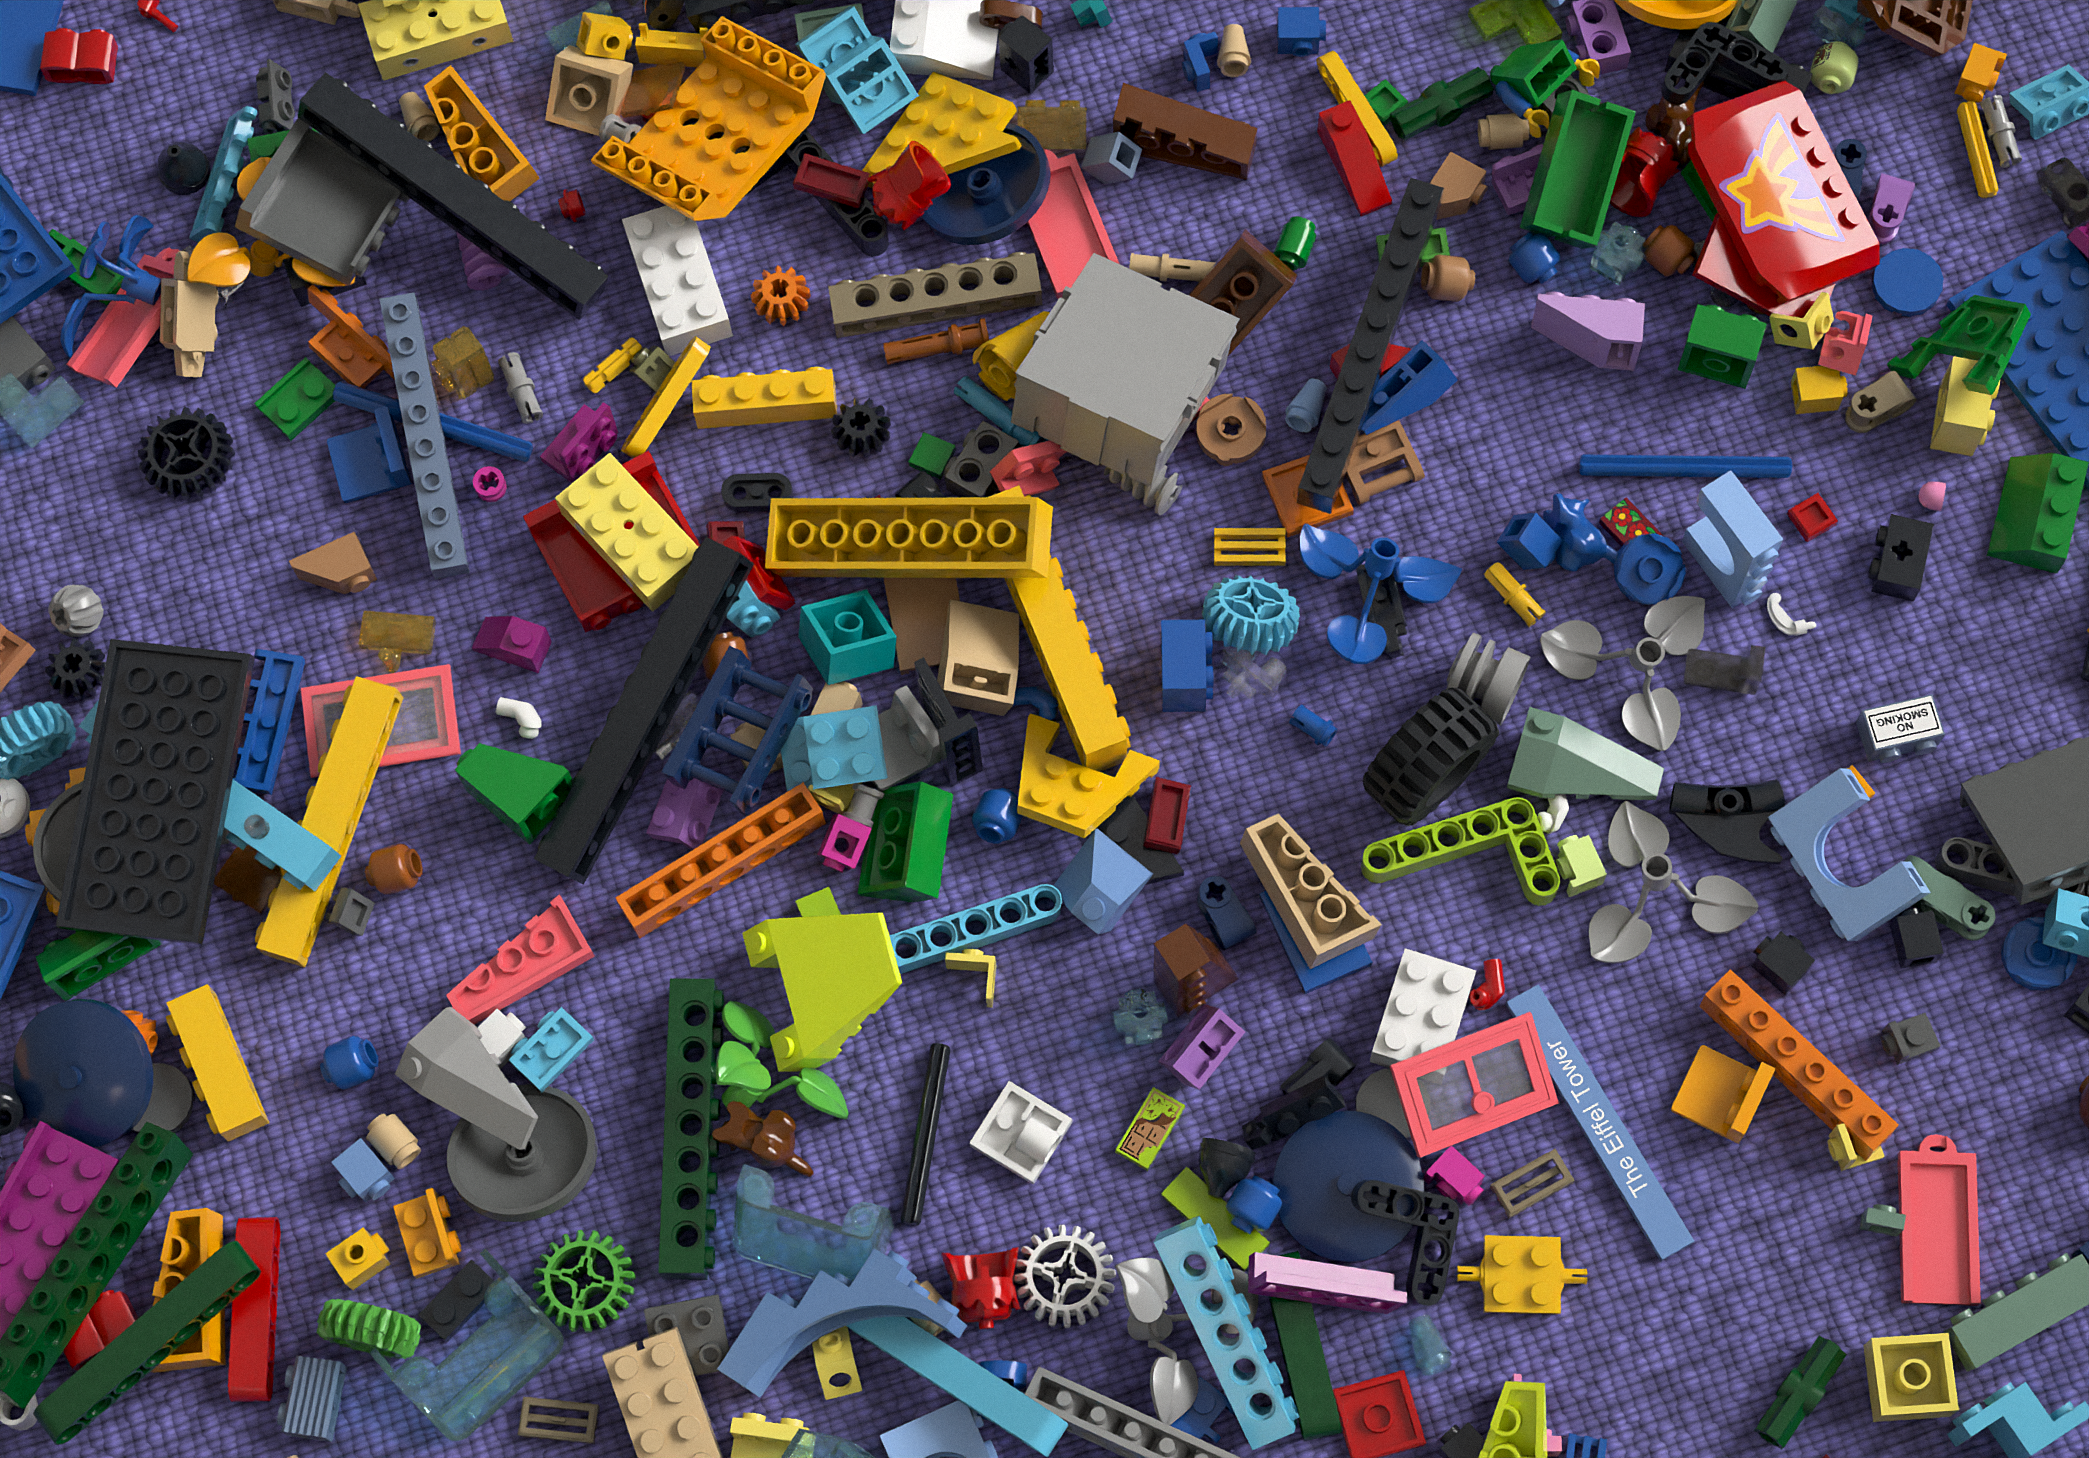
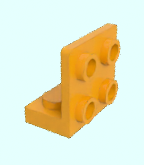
M1701 1045L1673 1102L1671 1111L1739 1144L1749 1127L1776 1068L1761 1062L1757 1070L1705 1045Z

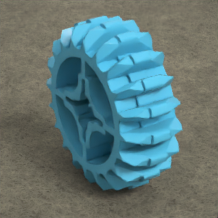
M1235 575L1233 580L1223 578L1221 583H1214L1212 589L1208 590V594L1205 596L1202 611L1206 631L1213 633V640L1224 641V647L1233 646L1237 648V652L1247 650L1251 655L1255 651H1260L1266 655L1269 650L1279 652L1281 647H1287L1294 638V634L1297 633L1300 617L1296 598L1289 596L1287 589H1279L1276 582L1270 584L1265 582L1264 578L1261 580L1253 579L1251 575L1248 578Z
M52 701L42 704L41 702H36L33 706L25 705L23 709L13 710L12 714L7 717H1L0 779L9 780L13 778L17 780L23 775L30 776L31 773L41 770L55 759L61 758L62 753L71 748V743L76 739V729L71 716L62 708L60 703L54 704Z

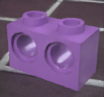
M1578 0L1572 2L1569 16H1566L1565 23L1568 35L1575 37L1577 44L1575 46V53L1580 56L1579 60L1595 59L1598 61L1600 66L1599 75L1627 69L1631 50L1614 0ZM1585 19H1594L1598 23L1591 24L1586 22ZM1602 48L1608 53H1598L1594 49Z
M1204 1004L1158 1062L1184 1085L1200 1090L1245 1031L1219 1008Z

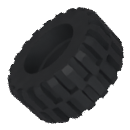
M1451 687L1441 691L1438 696L1435 695L1426 705L1418 709L1378 752L1374 761L1368 766V771L1364 773L1362 782L1365 791L1399 824L1407 826L1416 824L1452 795L1454 790L1466 780L1470 773L1477 768L1480 761L1485 758L1499 735L1497 722L1463 690Z

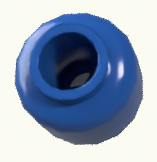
M1530 231L1509 248L1512 253L1508 257V262L1525 283L1529 284L1538 279L1542 285L1558 272L1554 266L1559 262L1561 255L1543 233L1534 235Z
M1006 788L991 789L984 792L980 797L971 820L977 835L984 841L999 844L1015 836L1023 815L1017 813L1018 798L1013 791Z
M356 1035L349 1036L326 1047L323 1053V1062L320 1064V1070L328 1083L333 1082L336 1087L345 1090L372 1079L375 1067L379 1064V1059L370 1041L367 1039L363 1040Z
M1256 1175L1252 1179H1241L1226 1204L1227 1211L1234 1217L1231 1224L1247 1234H1251L1253 1229L1267 1231L1282 1207V1200L1278 1196L1280 1190Z

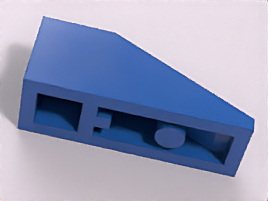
M1421 340L1379 379L1361 430L1368 435L1433 404L1458 379L1445 361Z

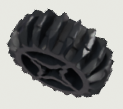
M185 406L181 415H177L175 410L170 409V418L166 420L157 415L159 425L157 427L147 425V432L150 437H140V443L144 448L138 450V457L142 461L139 463V467L146 474L145 479L152 486L155 485L157 492L160 494L167 492L169 497L174 500L181 493L183 499L189 501L192 492H195L198 497L203 498V489L207 487L211 491L216 492L214 482L216 480L226 482V476L222 471L232 470L233 465L229 459L235 457V451L231 447L233 439L227 433L225 424L218 422L216 416L212 413L205 416L204 411L197 408L192 414L190 409ZM210 438L212 439V450L208 460H206L203 452L207 448L205 444ZM165 447H167L170 454L166 459L167 465L162 469L161 457Z

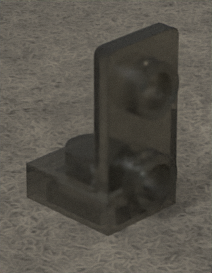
M1751 645L1746 657L1689 649L1686 656L1683 682L1686 685L1755 695L1762 681L1766 647Z

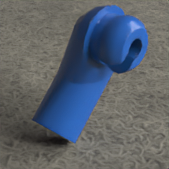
M1039 686L1016 688L1014 704L1012 706L1032 704L1038 708L1039 716L1051 720L1057 716L1058 711L1056 707L1059 703L1057 698Z

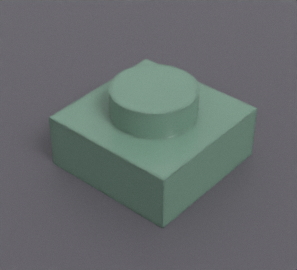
M1875 1204L1873 1208L1868 1207L1862 1213L1859 1229L1897 1237L1904 1230L1906 1215L1896 1213V1208L1892 1206Z

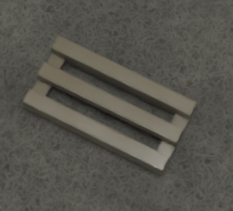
M1553 1149L1492 1183L1490 1189L1496 1194L1497 1200L1505 1209L1508 1219H1511L1573 1184L1575 1180L1557 1150ZM1552 1160L1556 1166L1509 1193L1505 1194L1502 1188ZM1561 1173L1563 1179L1512 1206L1510 1201Z
M523 1397L518 1435L520 1437L595 1444V1430L597 1429V1416L600 1406L590 1403ZM530 1407L586 1412L589 1413L588 1419L531 1414L529 1412ZM528 1422L582 1427L587 1428L586 1434L527 1428Z

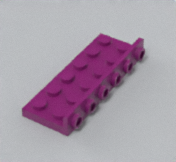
M42 1121L38 1123L36 1128H32L27 1133L23 1141L24 1150L18 1161H14L7 1169L4 1176V1182L6 1183L0 1192V1339L120 1162L106 1153L51 1128Z

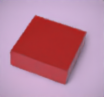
M1819 493L1792 507L1787 512L1788 517L1806 542L1828 531L1838 523L1837 518Z

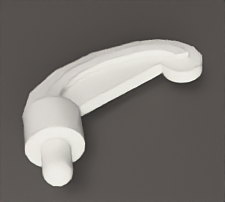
M1773 593L1769 596L1767 611L1774 625L1783 633L1797 636L1807 634L1808 629L1816 627L1815 622L1806 623L1804 619L1793 621L1778 604L1781 601L1780 594Z

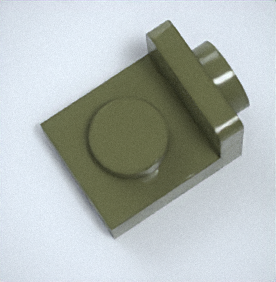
M651 346L649 349L643 347L631 360L634 366L629 372L642 380L656 393L675 362L658 346Z

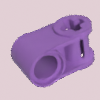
M1881 173L1872 199L1873 205L1868 219L1879 244L1890 243L1896 237L1915 187L1914 182Z

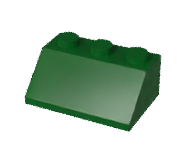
M2056 453L2010 457L1986 556L2057 574L2067 559L2089 462Z
M922 781L889 787L882 791L884 793L883 799L878 800L871 819L874 824L864 848L858 895L905 902L938 899L953 794Z
M76 930V933L64 940L58 939L44 947V952L35 957L45 983L64 1001H67L159 947L162 943L160 940Z

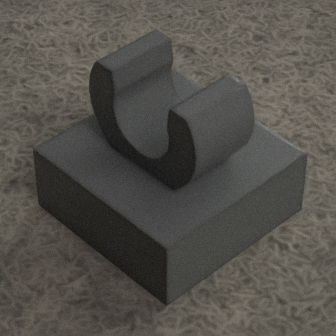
M341 887L339 894L334 895L332 898L336 902L332 913H327L325 918L352 935L363 936L375 902L353 889Z

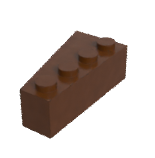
M1126 83L1122 85L1113 117V133L1120 132L1142 148L1140 157L1247 180L1257 144L1256 127Z
M1187 924L1182 925L1154 943V983L1177 1017L1185 1012L1188 1016L1195 1014L1204 1004H1207L1205 1002L1206 999L1239 980L1216 943L1211 942L1207 937L1204 938L1200 932L1197 933L1195 929Z

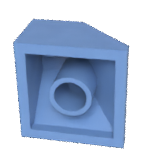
M1095 829L1053 886L1059 890L1062 901L1073 915L1095 933L1102 934L1113 929L1153 873L1099 829Z

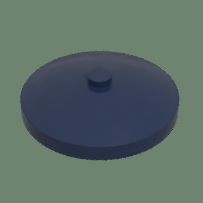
M1008 123L1002 132L1018 138L1022 145L1019 150L948 174L951 181L950 189L943 195L931 199L933 205L924 211L922 215L927 226L937 236L949 242L962 245H979L1002 239L1026 224L1042 205L1048 192L1051 175L1048 158L1033 134L1018 125Z
M74 999L46 1008L29 1022L16 1046L13 1061V1080L15 1090L23 1105V1111L35 1127L42 1121L51 1128L94 1148L122 1138L141 1120L152 1094L153 1065L148 1046L142 1034L125 1014L101 1001Z
M1338 1111L1322 1119L1307 1122L1286 1142L1279 1154L1274 1170L1273 1185L1280 1190L1278 1196L1282 1200V1207L1278 1212L1282 1224L1299 1245L1326 1260L1357 1263L1384 1255L1396 1247L1408 1235L1414 1225L1358 1211L1353 1206L1351 1193L1354 1186L1363 1180H1378L1424 1191L1422 1168L1415 1150L1398 1129L1385 1120L1371 1114L1357 1111ZM1372 1189L1363 1194V1199L1368 1200V1207L1371 1202L1386 1204L1388 1197L1373 1194ZM1404 1194L1397 1201V1209L1401 1215H1409L1413 1211L1414 1202L1409 1195Z

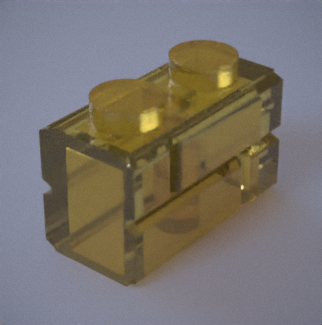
M462 326L451 334L450 339L445 337L433 345L436 359L431 363L438 373L437 377L448 394L454 391L459 399L464 400L475 393L477 387L483 388L494 380V373L484 348L468 327Z

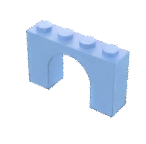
M1730 470L1700 490L1696 503L1706 517L1686 529L1682 542L1731 608H1734L1742 602L1745 606L1749 605L1762 595V587L1767 583V576L1773 570L1772 564L1779 556L1778 550L1783 538Z
M1840 768L1768 818L1773 824L1770 830L1774 838L1780 845H1786L1793 855L1790 858L1792 866L1800 876H1806L1813 887L1810 889L1812 897L1820 907H1826L1833 919L1830 920V924L1833 930L1841 939L1846 938L1847 941H1858L1931 892L1911 862L1901 861L1871 882L1859 887L1843 884L1829 871L1824 858V844L1829 831L1838 821L1870 801L1852 771Z
M959 1400L880 1435L889 1458H998L991 1439L983 1442L978 1428L984 1426L981 1416H977L976 1411Z

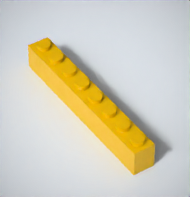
M356 676L353 686L349 685L344 693L343 706L345 707L341 718L336 719L333 723L330 733L332 742L328 753L324 752L318 764L319 778L316 786H311L307 793L305 816L303 820L300 819L297 822L298 825L332 847L341 857L316 891H313L306 885L299 890L284 878H281L278 888L275 887L269 896L268 908L270 910L266 921L260 923L255 935L256 948L266 956L306 967L404 699L397 688ZM280 868V873L282 874V877L286 873V871Z

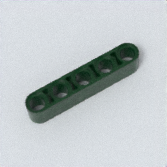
M1298 1251L1277 1255L1301 1259ZM1268 1296L1292 1397L1299 1413L1298 1422L1303 1441L1342 1433L1312 1303Z

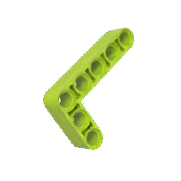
M1520 797L1501 801L1374 842L1364 850L1361 863L1362 874L1368 881L1383 883L1505 844L1524 895L1529 902L1538 906L1551 903L1556 896L1560 884L1559 873L1535 810L1529 801ZM1512 812L1520 813L1524 816L1526 822L1518 825L1513 824L1509 821L1507 815ZM1478 823L1486 824L1491 829V833L1484 836L1478 835L1473 830V826ZM1443 834L1452 835L1456 839L1457 844L1451 847L1444 846L1439 842L1438 837ZM1409 845H1414L1421 849L1422 855L1412 858L1407 856L1403 849ZM1526 845L1533 846L1538 851V856L1534 858L1525 857L1520 852V848ZM1379 856L1384 858L1388 865L1383 869H1376L1370 865L1369 859ZM1536 879H1544L1549 882L1551 889L1545 892L1538 891L1532 882Z

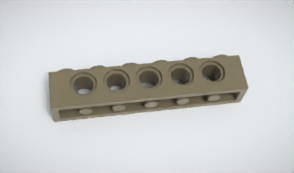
M1015 252L999 259L979 258L973 263L962 265L947 263L937 269L925 271L922 269H911L904 274L894 276L879 274L871 277L869 280L857 282L842 280L836 283V285L828 286L837 338L1043 305L1035 253L1027 254L1025 252ZM1000 278H1009L1012 280L1007 285H1000L996 283V281ZM968 283H973L977 285V287L971 291H967L961 288L963 285ZM932 289H940L943 291L938 296H930L927 294ZM900 294L908 296V299L902 302L893 300L895 296ZM864 300H871L874 302V304L870 307H861L858 305L860 302Z

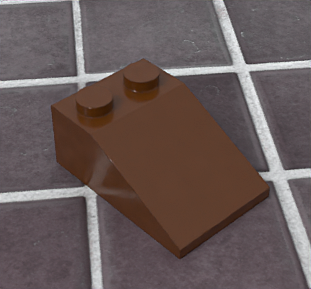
M1245 229L1188 295L1240 318L1236 325L1237 331L1231 340L1229 356L1293 286L1298 275Z

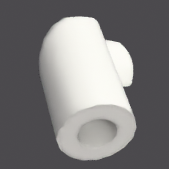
M1555 794V798H1548L1550 806L1547 812L1538 813L1537 818L1543 832L1551 834L1559 830L1569 811L1565 794Z

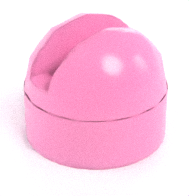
M1927 482L1924 484L1918 495L1922 506L1930 510L1941 511L1946 483Z

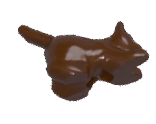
M1704 81L1701 82L1686 103L1673 104L1662 96L1659 104H1653L1646 114L1645 123L1649 131H1658L1667 144L1672 145V150L1674 151L1673 160H1676L1681 165H1685L1691 160L1688 154V143L1692 141L1691 125H1686V119L1695 113L1694 104L1704 85Z
M732 1101L728 1103L727 1111L731 1118L725 1121L722 1127L713 1131L712 1136L715 1141L728 1144L731 1152L739 1148L751 1154L762 1166L775 1168L784 1164L804 1176L811 1177L814 1174L810 1165L794 1153L796 1124L792 1117L781 1110H772L768 1117L763 1119L741 1102Z

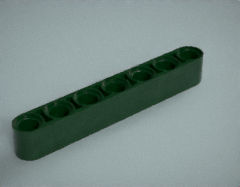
M238 1241L229 1242L217 1250L36 1407L33 1415L54 1444H64L78 1435L253 1284L260 1276L261 1270Z

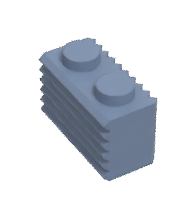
M296 1356L295 1364L288 1366L285 1376V1387L290 1388L287 1403L282 1402L278 1410L277 1424L282 1426V1433L292 1437L327 1442L333 1441L345 1374L347 1372V1367L343 1363Z

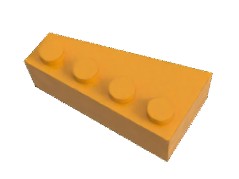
M451 65L424 85L437 119L443 128L449 147L457 163L466 174L475 180L483 181L495 195L502 200L512 201L540 179L527 159Z
M208 1208L170 1212L160 1257L162 1267L159 1280L155 1281L152 1294L155 1297L153 1306L217 1250L223 1247V1215ZM225 1308L151 1372L226 1365Z

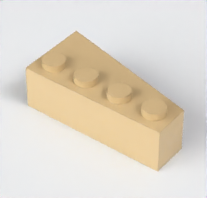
M1279 814L1246 828L1240 845L1310 969L1374 939L1382 924L1359 905L1360 901L1350 890L1346 891L1333 877L1334 873L1325 863L1323 865L1310 852L1311 848Z

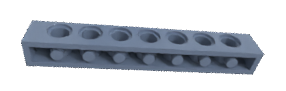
M415 292L380 298L431 571L435 579L470 573L419 304Z

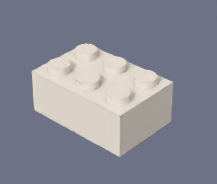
M1405 948L1372 1050L1370 1062L1390 1068L1392 1064L1455 1041L1476 970ZM1446 1067L1418 1078L1441 1085Z

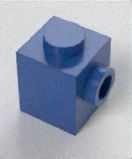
M1278 7L1277 54H1293L1298 57L1318 54L1319 41H1326V20H1319V7Z
M1537 513L1513 515L1497 543L1523 570L1546 568L1555 559L1556 551L1563 540Z

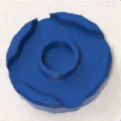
M1902 248L1891 251L1881 258L1880 264L1874 270L1871 287L1875 299L1884 309L1891 313L1893 311L1901 313V316L1912 317L1924 314L1934 307L1943 291L1944 278L1940 266L1930 255L1917 249Z
M1656 533L1637 535L1626 541L1618 551L1614 563L1615 581L1620 591L1631 601L1642 605L1656 604L1662 600L1673 598L1682 587L1686 574L1685 564H1683L1681 557L1682 553L1679 547L1668 537Z
M2034 916L2019 922L2008 931L2001 945V960L2006 972L2017 984L2030 990L2046 991L2058 987L2071 976L2077 964V954L2042 944L2045 917Z

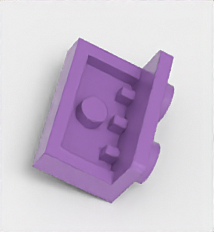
M1543 144L1537 145L1530 151L1517 156H1506L1493 164L1492 185L1508 215L1525 210Z
M695 778L689 781L686 789H682L673 785L667 779L646 834L653 839L681 843L690 850L697 848L704 842L723 790Z

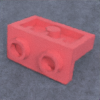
M1050 440L1013 449L990 473L1001 492L1020 486L1025 497L1053 490L1059 485V481L1052 469L1060 464L1059 458L1067 451L1060 449L1061 445Z

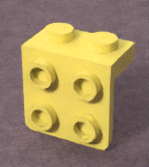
M743 1413V1418L732 1417L730 1433L734 1440L731 1458L809 1457L812 1433L809 1428L803 1427V1421L781 1418L780 1424L765 1422L766 1416L756 1413Z

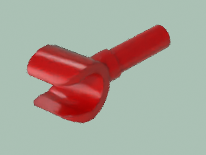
M160 0L137 1L139 13L143 17L158 20L173 33L178 29V25L162 14L161 11L157 10Z

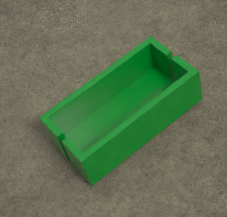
M1575 90L1558 94L1519 228L1536 234L1543 233L1547 237L1555 236L1554 240L1581 249L1597 246L1636 111L1610 102L1600 104L1601 99Z

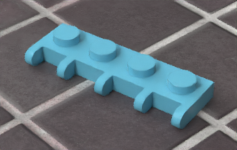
M245 106L228 119L189 237L191 240L199 243L207 235L219 233L223 227L224 218L221 217L223 208L232 199L234 188L231 187V184L244 163L241 153L248 144L247 138H252L254 132L251 123L256 118L258 111L253 107Z

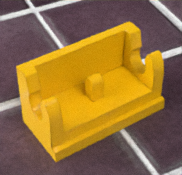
M639 23L640 37H636L635 47L640 63L698 67L707 58L700 39L708 32V28L700 27V34L649 30L647 23Z

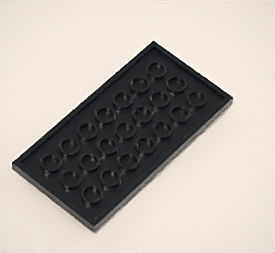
M110 639L58 911L57 927L68 930L203 945L255 657L253 655Z

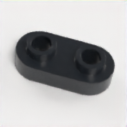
M780 473L734 474L728 477L721 487V494L725 505L730 510L736 512L770 511L771 497L769 495L775 490L781 492L778 498H793V490L789 479ZM737 492L746 493L743 499L734 498Z

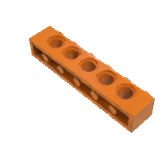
M804 782L615 897L616 901L640 939L825 825L823 811Z
M1731 969L1704 995L1699 1007L1758 1062H1764L1776 1068L1773 1075L1828 1127L1833 1130L1836 1125L1844 1123L1854 1151L1865 1161L1879 1149L1899 1126L1895 1120Z

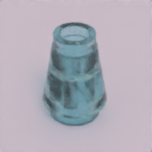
M1423 1315L1411 1320L1409 1326L1416 1367L1421 1368L1423 1375H1434L1448 1369L1452 1365L1450 1361L1452 1353L1432 1322L1431 1317Z

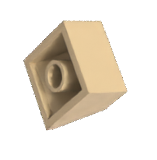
M569 45L555 56L545 120L599 136V129L606 116L610 114L620 116L629 93L633 64L619 59L585 55L580 48Z

